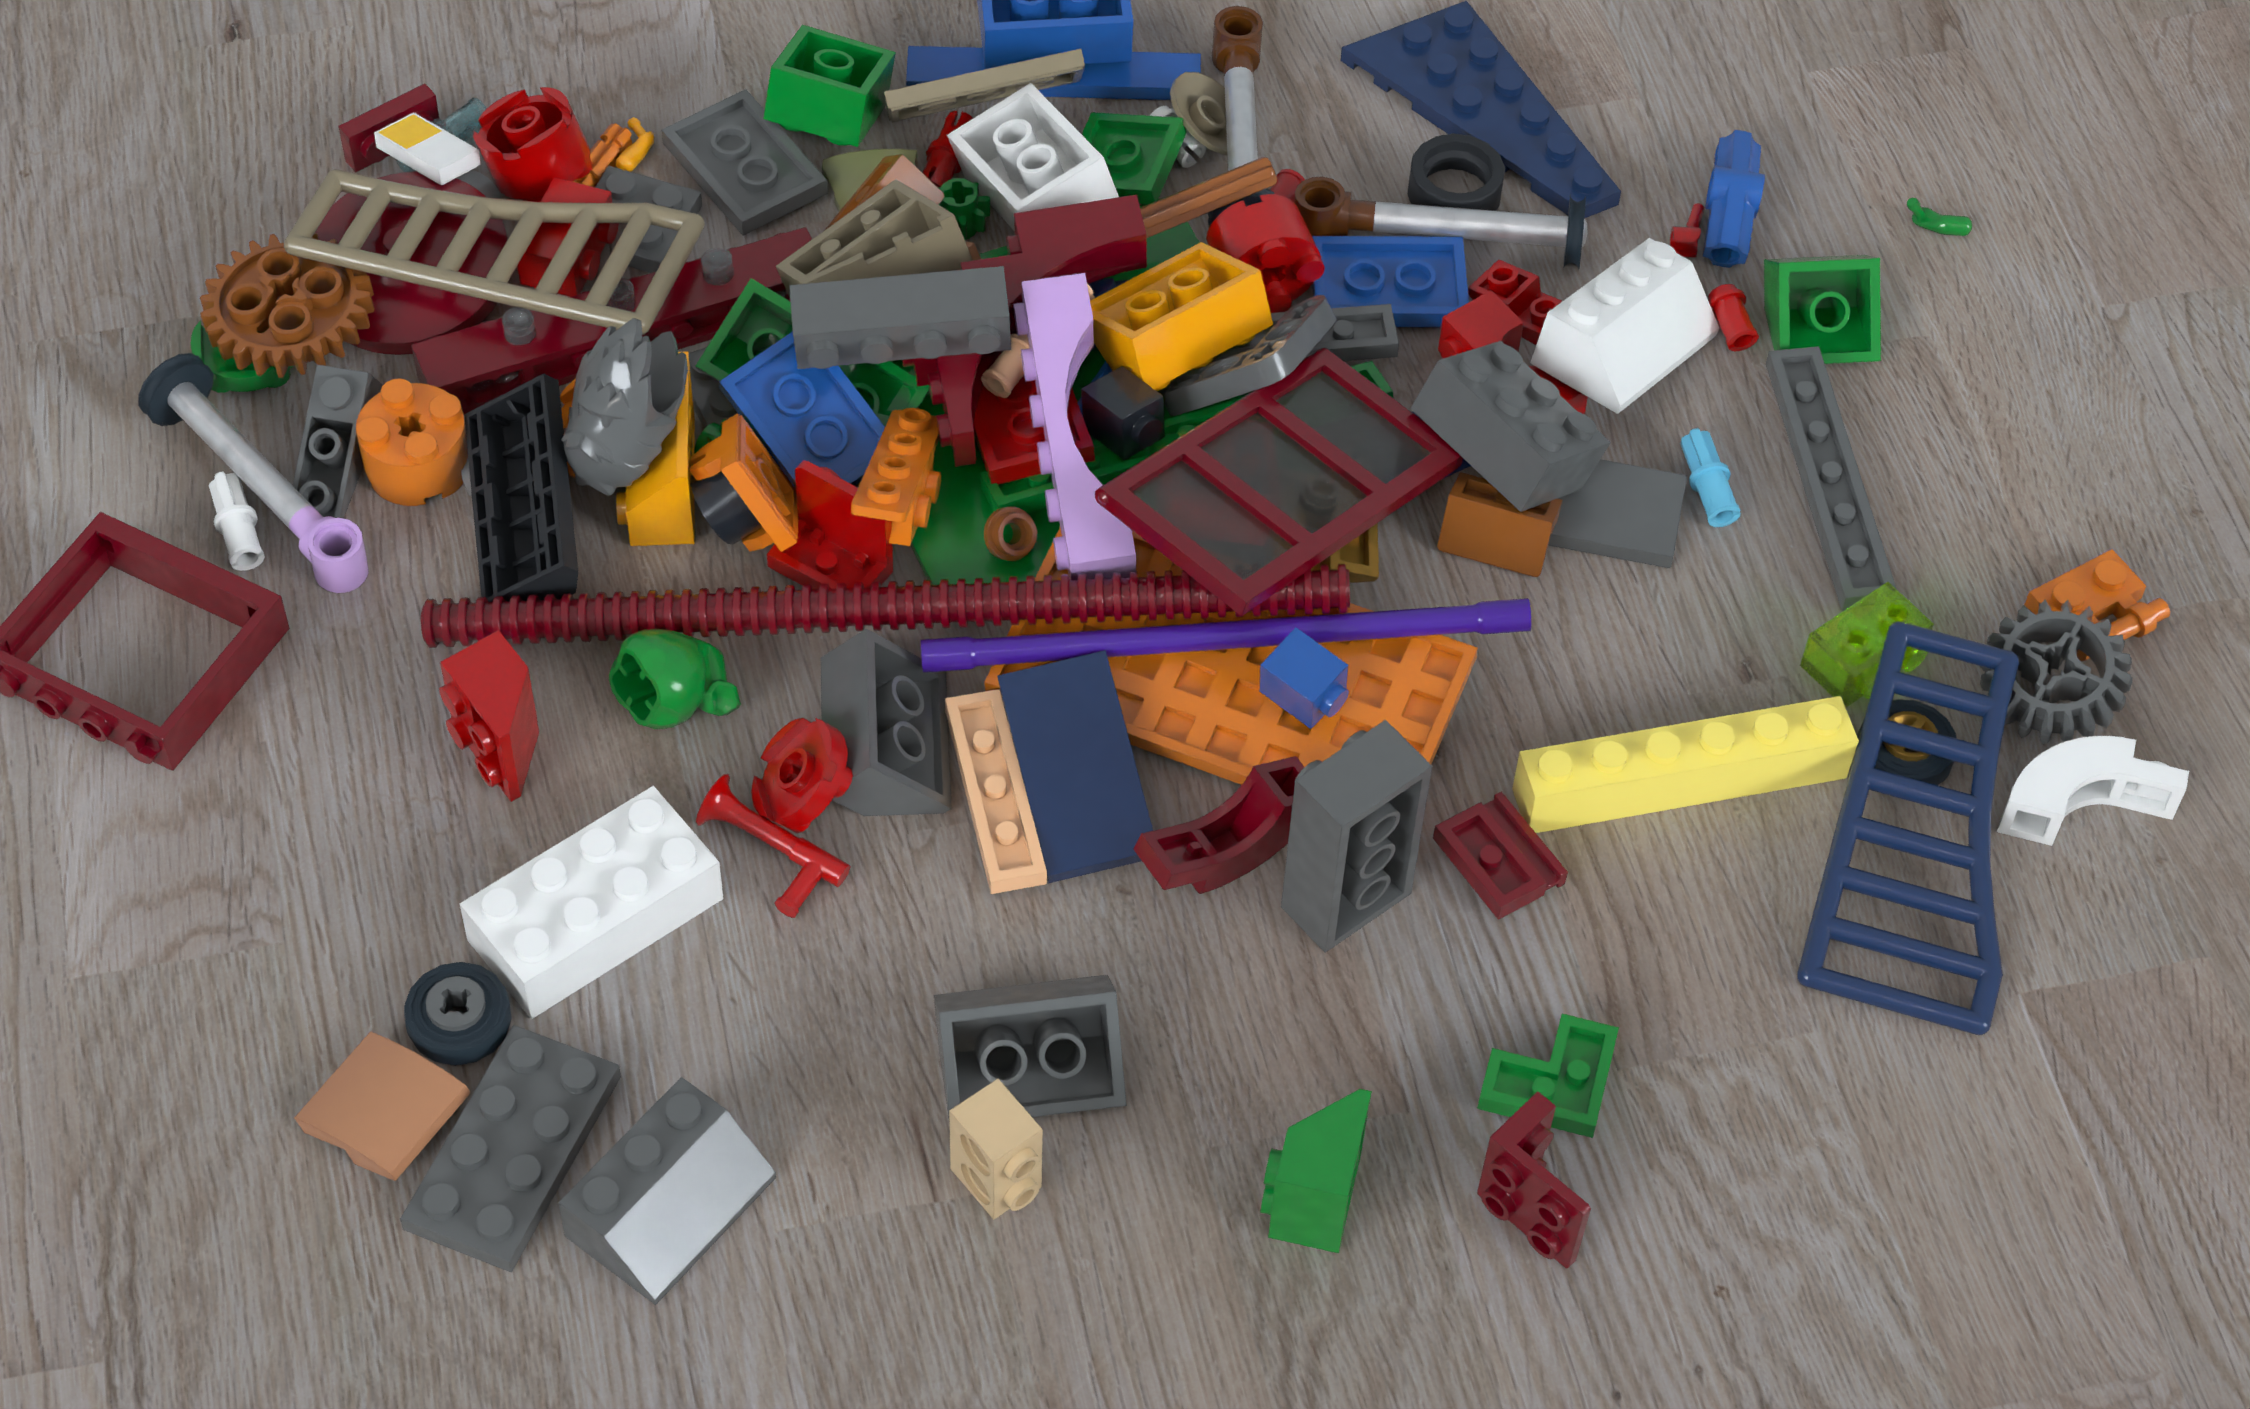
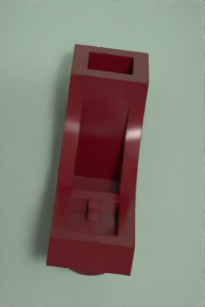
M1296 756L1253 766L1240 788L1219 807L1193 821L1142 833L1133 849L1163 890L1192 884L1196 891L1202 894L1222 887L1254 870L1288 844L1295 779L1304 766Z

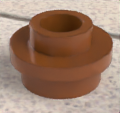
M999 508L989 516L985 524V544L990 553L998 559L1006 561L1019 560L1025 557L1036 543V525L1030 515L1020 508ZM1007 524L1013 530L1012 539L1008 543L1003 538L1004 527Z

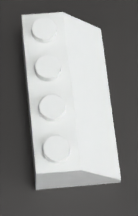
M1648 238L1547 313L1530 363L1618 414L1717 335L1720 327L1693 263L1677 254L1670 245Z

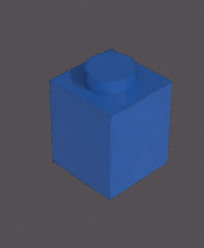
M1295 627L1260 665L1259 692L1312 729L1324 715L1328 717L1334 716L1345 703L1349 695V690L1347 689L1348 664Z

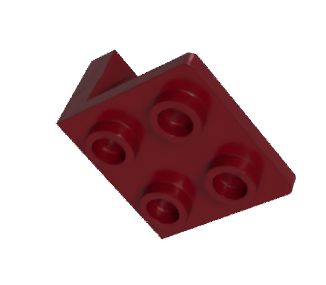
M1537 1091L1490 1136L1477 1194L1481 1197L1483 1204L1491 1214L1500 1220H1509L1527 1235L1529 1243L1540 1255L1547 1259L1554 1258L1565 1268H1569L1577 1259L1591 1207L1545 1168L1547 1163L1543 1160V1156L1554 1137V1133L1550 1129L1556 1106Z

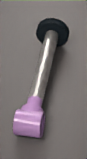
M192 353L178 354L156 367L143 382L138 394V406L144 414L149 416L152 423L167 426L184 420L300 539L299 550L312 563L314 577L319 586L334 593L350 592L358 588L368 575V562L362 532L359 527L348 519L332 516L323 517L207 399L213 387L214 374L210 367L202 362L199 356Z

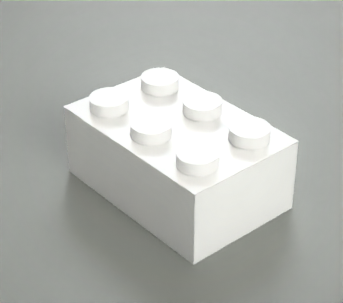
M1029 83L947 134L965 178L972 183H979V193L982 196H990V205L1014 231V213L1119 197L1104 157L1032 83Z

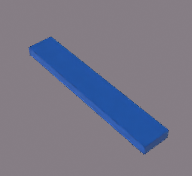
M908 46L906 87L985 70L983 49L976 47ZM1132 52V61L1085 64L1080 82L1039 90V92L1044 97L1171 100V86L1178 76L1184 72L1201 73V53Z

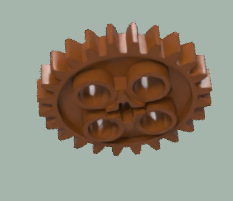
M315 233L312 238L319 240L318 234ZM275 234L270 235L269 245L263 248L255 241H250L251 253L246 256L234 250L230 252L234 264L232 266L217 264L215 267L219 279L212 278L205 281L209 294L200 296L204 310L200 315L211 346L219 348L223 360L234 357L239 370L246 368L253 362L258 376H262L269 366H275L278 377L282 378L288 366L294 365L301 375H305L308 362L314 361L317 365L327 366L325 355L328 353L343 358L345 352L342 343L359 344L360 339L357 329H369L370 323L367 314L375 310L371 297L374 293L370 278L366 272L290 255L285 251L284 243H280ZM331 239L330 241H328L330 243L338 244L336 239Z

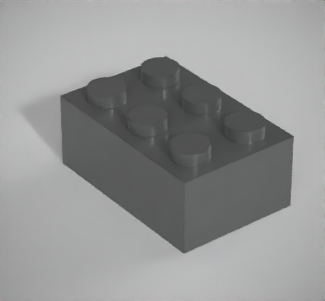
M1502 341L1438 360L1411 406V409L1520 512L1582 490L1611 443L1597 430V426L1591 418L1574 409L1560 396L1559 390L1554 384L1536 374L1523 362L1522 356L1517 350L1504 344Z

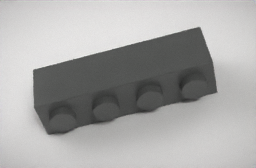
M1004 266L789 285L793 338L798 369H825L838 365L880 364L893 360L934 359L940 356L971 353L989 354L994 351L1011 350L1010 318Z

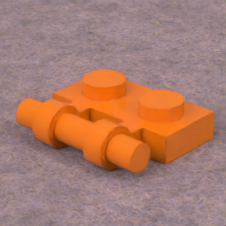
M2113 549L2029 591L2024 604L2036 615L2038 614L2039 604L2044 600L2049 603L2052 611H2060L2062 604L2069 600L2072 606L2071 613L2080 615L2084 609L2090 606L2093 611L2091 622L2094 624L2113 614L2117 620L2111 622L2112 626L2108 636L2123 635L2124 640L2131 636L2140 638L2153 632L2157 628L2158 622L2170 616V608L2161 598H2157L2148 604L2144 602L2137 603L2138 600L2142 599L2146 585ZM2080 649L2078 650L2077 657L2080 661H2086L2090 658Z

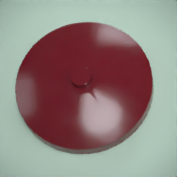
M417 171L401 172L378 178L434 190L486 197L475 187L457 178L444 185L436 183ZM347 193L335 202L315 232L318 234L319 240L328 242L331 239H336L337 243H339L367 197ZM389 202L361 247V250L388 255L416 207ZM439 211L409 261L436 267L467 215ZM502 219L488 220L458 272L486 278L509 239ZM366 272L370 278L374 293L371 297L375 310L367 314L370 323L369 329H357L360 339L359 344L351 345L381 354H413L412 344L480 324L495 308L497 302Z

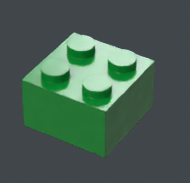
M802 24L771 66L763 119L778 123L782 128L789 131H805L825 137L829 142L836 145L858 147L886 106L884 91L890 90L896 52Z

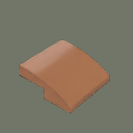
M370 1031L294 1119L304 1133L345 1149L355 1165L396 1181L471 1092L464 1083L433 1062L388 1038Z

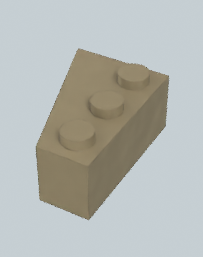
M895 179L776 265V269L790 297L789 285L954 271L961 268L960 262L973 261L955 215Z

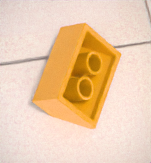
M1203 242L1090 301L1093 315L1094 344L1112 371L1123 366L1156 391L1166 388L1171 383V380L1189 370L1208 365L1212 362L1213 357L1224 351L1252 341L1256 334L1273 325L1261 271Z
M688 351L683 352L687 357L688 373L685 393L675 417L676 425L660 444L662 451L648 465L649 469L638 479L634 480L632 485L626 486V492L616 494L618 525L628 526L630 546L695 544V498L690 486L692 474L689 471V468L693 466L690 458L694 455L695 412Z

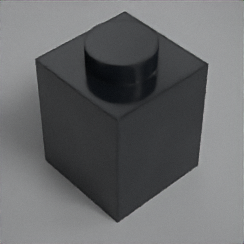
M1121 366L1081 388L1083 419L1089 434L1121 459L1126 460L1165 437L1163 396L1125 367Z

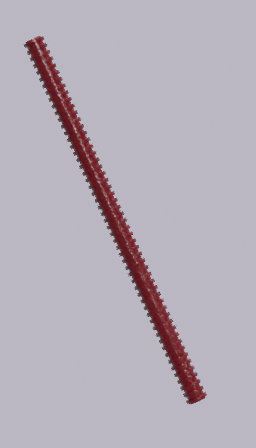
M1328 564L1320 565V570L1309 569L1250 611H1252L1253 617H1260L1261 611H1270V616H1277L1278 610H1287L1288 615H1295V610L1304 609L1305 615H1312L1313 609H1322V614H1329L1330 608H1339V613H1347V609L1350 608L1349 569H1346L1345 564H1338L1336 570H1329ZM1252 567L1251 573H1242L1241 568H1234V573L1244 580L1258 571L1259 567ZM1166 570L1164 576H1156L1155 571H1148L1147 577H1139L1138 572H1130V577L1121 578L1120 572H1114L1112 578H1104L1103 573H1096L1095 579H1087L1086 574H1079L1078 579L1070 580L1068 574H1062L1061 580H1053L1051 575H1044L1043 581H1035L1034 576H1027L1026 581L1018 582L1017 576H1010L1009 582H1001L1000 577H993L991 583H984L983 578H975L974 583L967 584L965 578H959L957 584H950L948 579H941L940 585H932L931 580H923V584L915 586L913 580H907L905 586H898L896 581H889L888 587H881L880 582H872L871 587L864 588L862 582H855L854 588H847L845 583H838L836 589H830L828 584H820L819 589L814 590L810 584H804L802 590H795L793 585H786L785 591H778L777 586H769L767 591L762 592L759 586H752L750 592H744L742 587H735L733 593H727V590L723 587L717 588L716 593H710L709 589L701 588L699 594H693L691 589H683L681 595H676L675 591L671 589L666 590L664 595H659L656 590H649L647 596H642L640 591H632L630 597H625L624 593L619 591L615 592L613 597H607L605 592H598L596 598H591L588 593H581L579 599H574L570 593L563 594L562 599H556L554 594H547L544 600H539L537 595H529L527 601H523L519 595L512 596L510 601H505V598L502 596H495L493 602H488L486 597H478L475 603H472L468 597L461 598L459 603H454L451 598H444L442 604H438L435 599H427L421 611V630L429 648H437L439 642H443L446 647H454L458 641L461 642L462 646L468 647L472 645L473 641H479L498 630L506 640L512 639L513 644L522 645L524 639H529L532 644H539L541 638H546L548 643H556L558 638H563L566 643H573L575 637H580L583 642H590L592 636H597L601 642L608 641L609 636H615L617 641H624L626 635H631L645 629H666L691 637L694 636L695 632H700L702 637L707 638L711 636L712 632H718L720 637H727L729 631H735L737 636H744L747 630H752L753 635L760 636L763 630H769L771 635H778L780 629H786L788 634H796L797 629L803 628L806 634H812L814 628H821L823 633H830L831 627H838L839 632H847L848 627L855 626L857 632H861L866 626H872L874 631H881L883 625H890L891 630H899L900 625L907 624L909 630H915L917 624H924L926 629H933L934 623H941L943 628H950L951 623H959L960 628H967L968 622H976L977 627H984L985 621H993L994 626L997 627L1002 626L1003 621H1010L1012 626H1019L1020 620H1028L1029 625H1036L1037 619H1045V623L1049 625L1054 624V619H1062L1064 624H1070L1071 618H1079L1080 623H1088L1089 617H1097L1098 623L1105 622L1106 617H1114L1115 622H1122L1123 616H1131L1132 621H1140V616L1149 615L1150 621L1157 620V615H1166L1167 620H1174L1175 614H1183L1184 619H1191L1194 613H1200L1202 619H1208L1209 613H1218L1219 618H1226V612H1235L1236 617L1243 616L1239 615L1185 571L1182 570V575L1173 576L1172 570Z

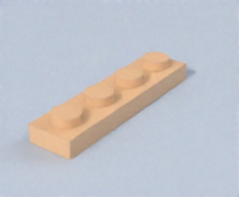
M1000 689L945 698V712L990 893L996 894L1047 884V870Z

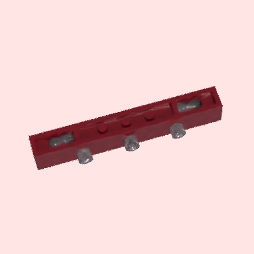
M803 227L786 233H779L773 237L727 250L713 248L706 251L702 258L685 262L651 328L642 337L647 335L651 342L660 334L671 331L676 339L678 350L712 340L751 278L791 302L776 269V265L812 240L807 228ZM656 272L630 279L621 278L606 306L635 312ZM590 291L582 292L570 298L585 301ZM516 307L505 312L502 318L485 321L442 336H435L411 346L419 383L436 386L456 396L460 401L464 415L542 374L558 380L559 386L571 383L576 379L582 357L594 348L607 328Z

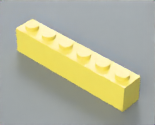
M1841 696L1520 751L1512 790L1521 816L1535 833L1846 779L1859 740Z

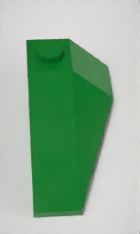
M751 278L695 365L696 369L719 382L793 331L791 302ZM891 361L880 364L838 365L884 426H886L893 410L919 408L930 391L929 385L917 387L915 376Z

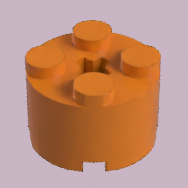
M401 378L386 382L382 386L381 392L373 396L364 405L356 422V434L363 467L372 488L383 499L404 506L425 505V498L441 493L443 499L452 495L463 485L461 470L468 459L465 421L459 399L445 390L429 384L410 383Z

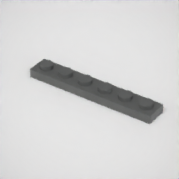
M1817 346L1769 351L1766 368L1841 610L1894 606L1898 591L1820 348Z

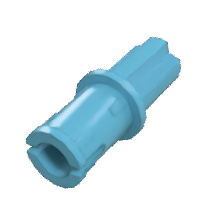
M1699 428L1692 429L1688 435L1682 437L1680 443L1691 471L1689 484L1692 490L1700 495L1709 525L1713 527L1730 525L1741 515L1739 505L1736 504L1728 482L1731 475L1730 470L1726 464L1721 463L1710 433L1708 431H1700Z

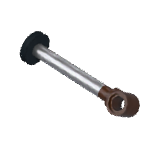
M1231 6L1221 10L1215 17L1212 61L1214 66L1224 73L1228 171L1258 159L1253 72L1260 63L1263 21L1256 11L1243 6ZM1264 189L1208 213V225L1210 227L1219 214L1237 202L1244 200L1247 207L1262 202L1259 195L1275 193L1269 189Z
M1323 176L1311 177L1302 181L1295 191V204L1312 236H1348L1349 230L1558 246L1565 247L1563 270L1568 263L1576 264L1579 269L1581 250L1587 238V222L1584 219L1586 196L1582 201L1576 202L1571 198L1570 194L1568 216L1351 200L1352 192L1345 191L1342 185L1334 179Z

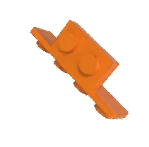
M919 408L892 411L851 505V513L853 515L892 521L889 543L904 546L911 545L918 527H927L931 503L936 504L941 484V472L933 471L934 452L939 441L936 416H932L929 412Z

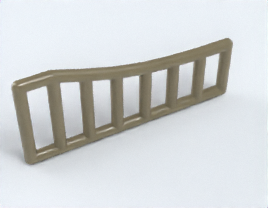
M334 169L326 175L286 237L284 249L288 254L606 328L613 326L616 327V330L632 318L641 320L643 335L651 328L703 231L705 223L699 214L651 203H564L486 198L386 181ZM341 192L367 197L338 244L312 238ZM389 202L416 207L388 255L361 250V247ZM439 211L467 215L436 267L409 261ZM489 219L518 221L486 278L458 272ZM542 222L572 223L535 289L508 283ZM628 223L585 301L557 295L596 224ZM650 225L678 231L635 312L606 306Z

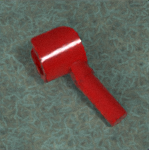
M1700 203L1693 205L1686 227L1672 226L1670 246L1677 254L1683 257H1697L1698 240L1701 236V228L1699 226L1705 211V207Z

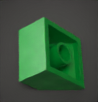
M1868 255L1764 259V311L1774 350L1819 346L1825 364L1881 361L1880 258Z
M1358 1089L1288 1127L1283 1150L1271 1148L1265 1172V1189L1260 1213L1271 1215L1268 1238L1339 1253L1361 1158L1372 1091Z

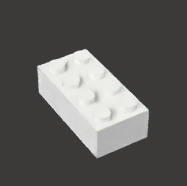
M653 785L461 902L460 909L467 941L530 1019H533L723 900L720 863Z

